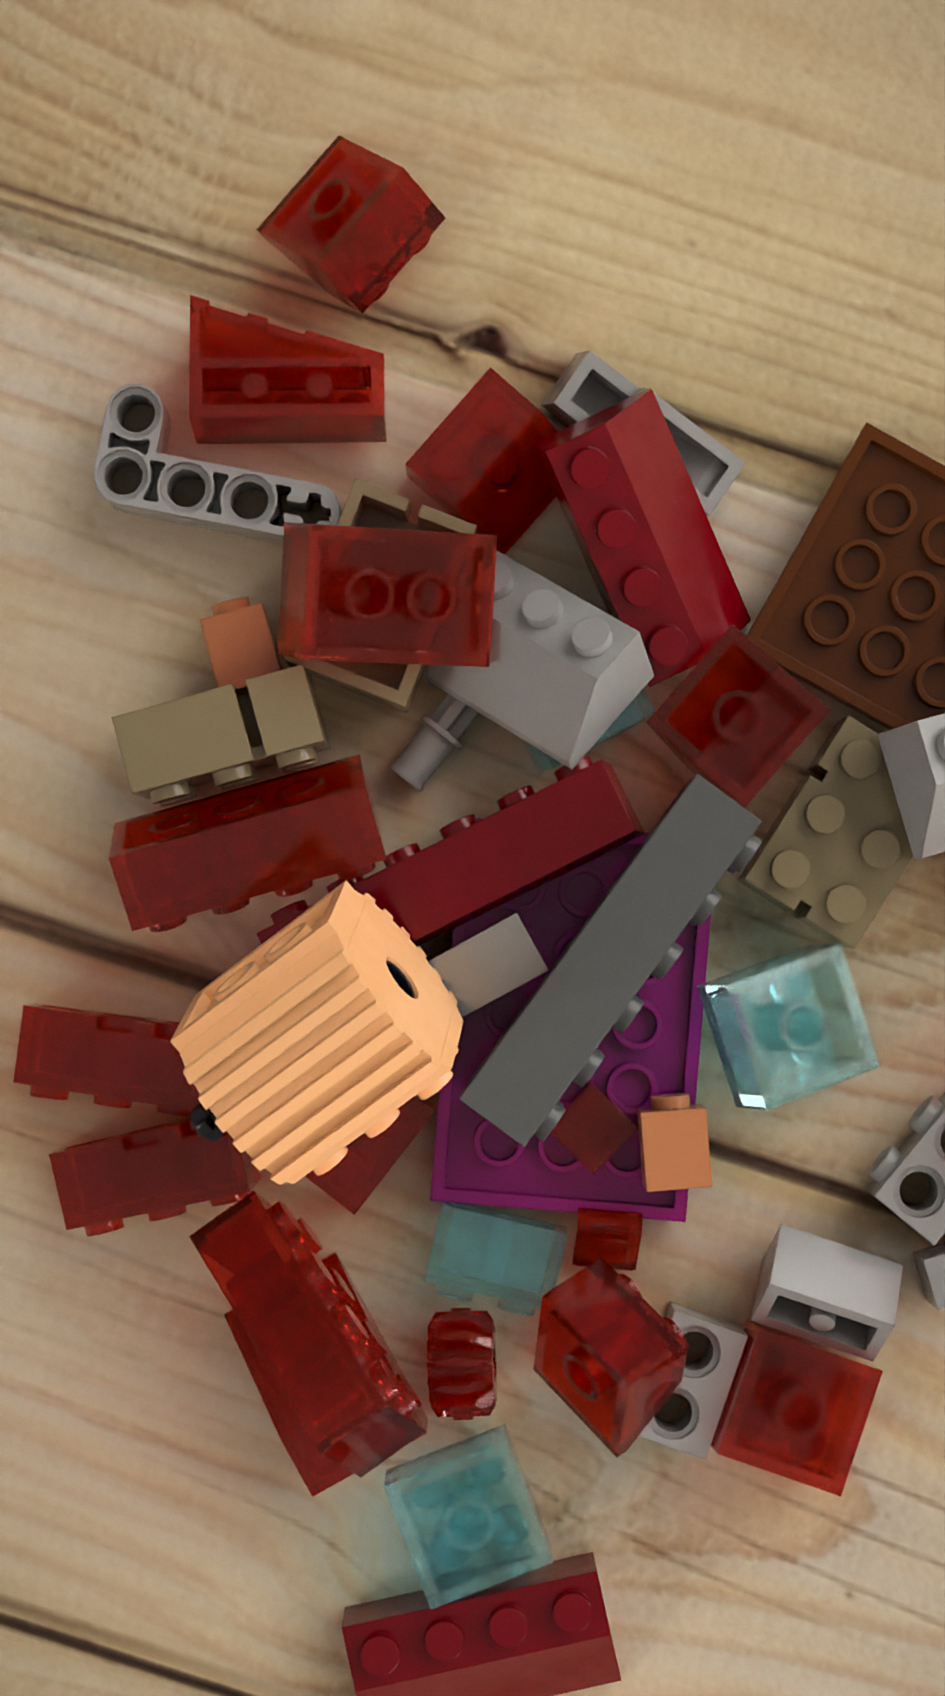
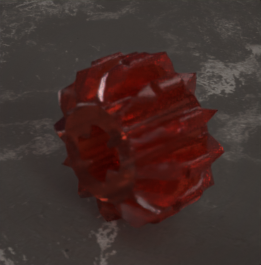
M451 1308V1311L435 1312L428 1325V1341L426 1342L427 1385L429 1387V1402L431 1403L432 1410L437 1417H453L454 1420H474V1416H490L496 1406L498 1385L497 1343L495 1340L494 1320L488 1311H471V1308Z

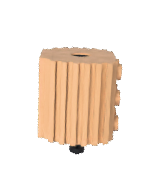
M347 880L194 996L170 1040L179 1051L184 1063L183 1074L189 1085H195L200 1094L198 1097L200 1104L192 1109L190 1113V1119L198 1135L213 1142L221 1138L225 1131H227L234 1139L232 1144L240 1153L245 1151L252 1157L251 1163L259 1171L265 1168L272 1173L270 1179L279 1185H282L284 1182L295 1184L312 1170L317 1176L325 1174L345 1157L348 1152L346 1146L363 1133L369 1138H373L386 1130L398 1118L400 1114L398 1108L411 1098L418 1095L421 1100H425L433 1096L452 1078L453 1073L451 1069L454 1058L459 1051L457 1046L464 1020L457 1008L458 1001L451 990L448 991L441 976L426 959L427 955L419 945L416 947L411 941V935L403 926L399 927L393 921V916L385 908L381 910L375 904L376 900L367 892L364 895L358 893Z

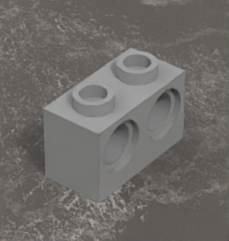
M945 1092L938 1100L933 1095L928 1097L918 1107L908 1122V1125L914 1130L898 1149L890 1145L876 1158L867 1173L873 1180L865 1188L867 1192L934 1246L945 1234V1153L942 1150L940 1141L942 1132L945 1129ZM913 1172H924L929 1181L927 1196L917 1204H904L899 1192L901 1182L907 1175Z
M671 1301L665 1316L654 1314L643 1346V1351L652 1353L644 1377L633 1375L622 1407L623 1412L631 1414L628 1422L632 1434L706 1460L748 1338L742 1326ZM688 1332H700L709 1339L706 1354L701 1359L693 1362L679 1359L675 1355V1345L678 1339ZM669 1393L680 1394L688 1400L685 1414L674 1422L661 1421L653 1414L654 1406L658 1399Z

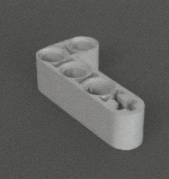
M127 384L118 388L111 395L106 406L94 467V482L101 495L115 509L128 514L308 549H322L329 546L342 510L336 495L328 487L314 482L166 454L171 430V418L159 395L150 387L142 384ZM138 404H146L155 409V417L147 429L141 432H131L124 429V417L131 407ZM125 466L140 468L142 471V481L134 492L128 495H119L112 491L111 480L120 468ZM186 478H197L205 483V493L202 500L191 507L176 505L173 501V492L176 485ZM248 490H259L268 496V506L265 512L255 519H244L235 513V503L238 497ZM281 495H288L286 501L290 510L310 512L313 503H321L324 514L329 517V521H318L315 530H307L302 517L283 513L285 525L277 526L282 515Z

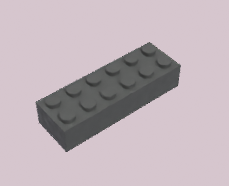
M698 773L689 779L460 1092L459 1099L523 1147H525L533 1135L544 1141L566 1111L564 1104L559 1101L572 1081L583 1087L605 1058L603 1052L597 1048L611 1028L622 1034L642 1008L645 1002L636 996L639 989L650 975L661 980L682 953L684 948L676 943L675 940L688 922L694 927L696 925L700 927L719 903L723 894L714 887L726 870L732 874L736 871L739 873L757 851L762 840L753 833L759 827L762 820Z

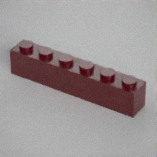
M585 756L573 769L564 765L554 772L558 780L556 783L536 793L532 785L519 788L497 801L500 811L480 821H477L474 814L455 820L439 830L443 839L423 850H420L418 843L402 847L382 859L386 866L385 869L365 879L361 871L352 873L331 883L326 889L330 893L347 880L358 893L364 895L367 892L376 900L375 904L381 910L385 908L393 916V921L399 927L403 926L411 935V941L417 947L645 834L612 764L602 759L592 763L590 756ZM306 901L294 902L271 914L270 917L274 925L256 933L261 944L310 907H308Z

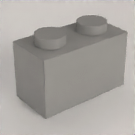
M781 1224L761 1262L750 1321L873 1362L895 1326L903 1265L878 1257L871 1252L860 1251L816 1236L811 1232Z

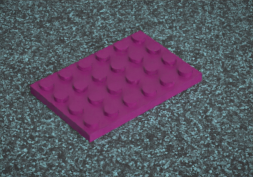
M645 832V834L454 928L451 948L517 913L549 971L649 833ZM711 914L700 927L698 925L694 927L688 922L675 940L676 943L684 948L682 953L661 980L650 975L639 989L636 996L645 1002L642 1008L622 1034L611 1028L597 1048L603 1052L605 1058L583 1087L572 1081L559 1101L564 1104L566 1111L544 1141L533 1135L525 1147H523L462 1102L459 1097L465 1084L548 971L462 1017L464 1022L457 1046L459 1051L454 1058L451 1069L453 1076L439 1090L430 1201L686 1222L688 1189L646 1192L642 1185L636 1108L651 1107L650 1096L674 1093H689L690 1104H696Z

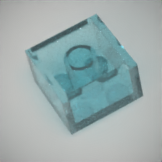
M841 943L807 945L697 985L735 1106L738 1108L769 1110L880 1067Z
M506 1424L386 1470L384 1488L430 1609L553 1563L550 1539Z

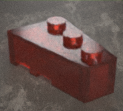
M190 295L189 419L196 443L387 442V391L384 354L306 330L305 334L272 325L268 323L267 318L248 313L246 317L211 306L209 300Z
M37 1003L23 1005L13 1082L31 1085L30 1096L68 1100L70 1091L94 1095L93 1104L131 1108L133 1101L157 1105V1112L179 1116H190L192 1109L200 1104L198 1100L200 1094L194 1084L189 1085L183 1074L185 1066L180 1053L170 1042L180 1022Z
M190 1117L60 1148L49 1154L66 1230L85 1227L87 1237L124 1228L123 1218L148 1214L150 1222L186 1213L185 1205L210 1200L211 1206L214 1207L249 1198L248 1192H251L261 1179L260 1172L251 1163L252 1157L245 1151L240 1153L232 1144L234 1139L227 1131H225L221 1138L211 1142L205 1137L201 1138L198 1135Z

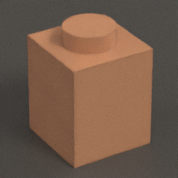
M248 597L230 599L211 607L214 616L199 619L218 687L234 684L236 695L248 692L245 680L283 670L267 610L262 602L250 605Z
M689 1093L650 1096L651 1107L636 1108L642 1185L646 1192L712 1187L706 1108L701 1103L690 1104Z

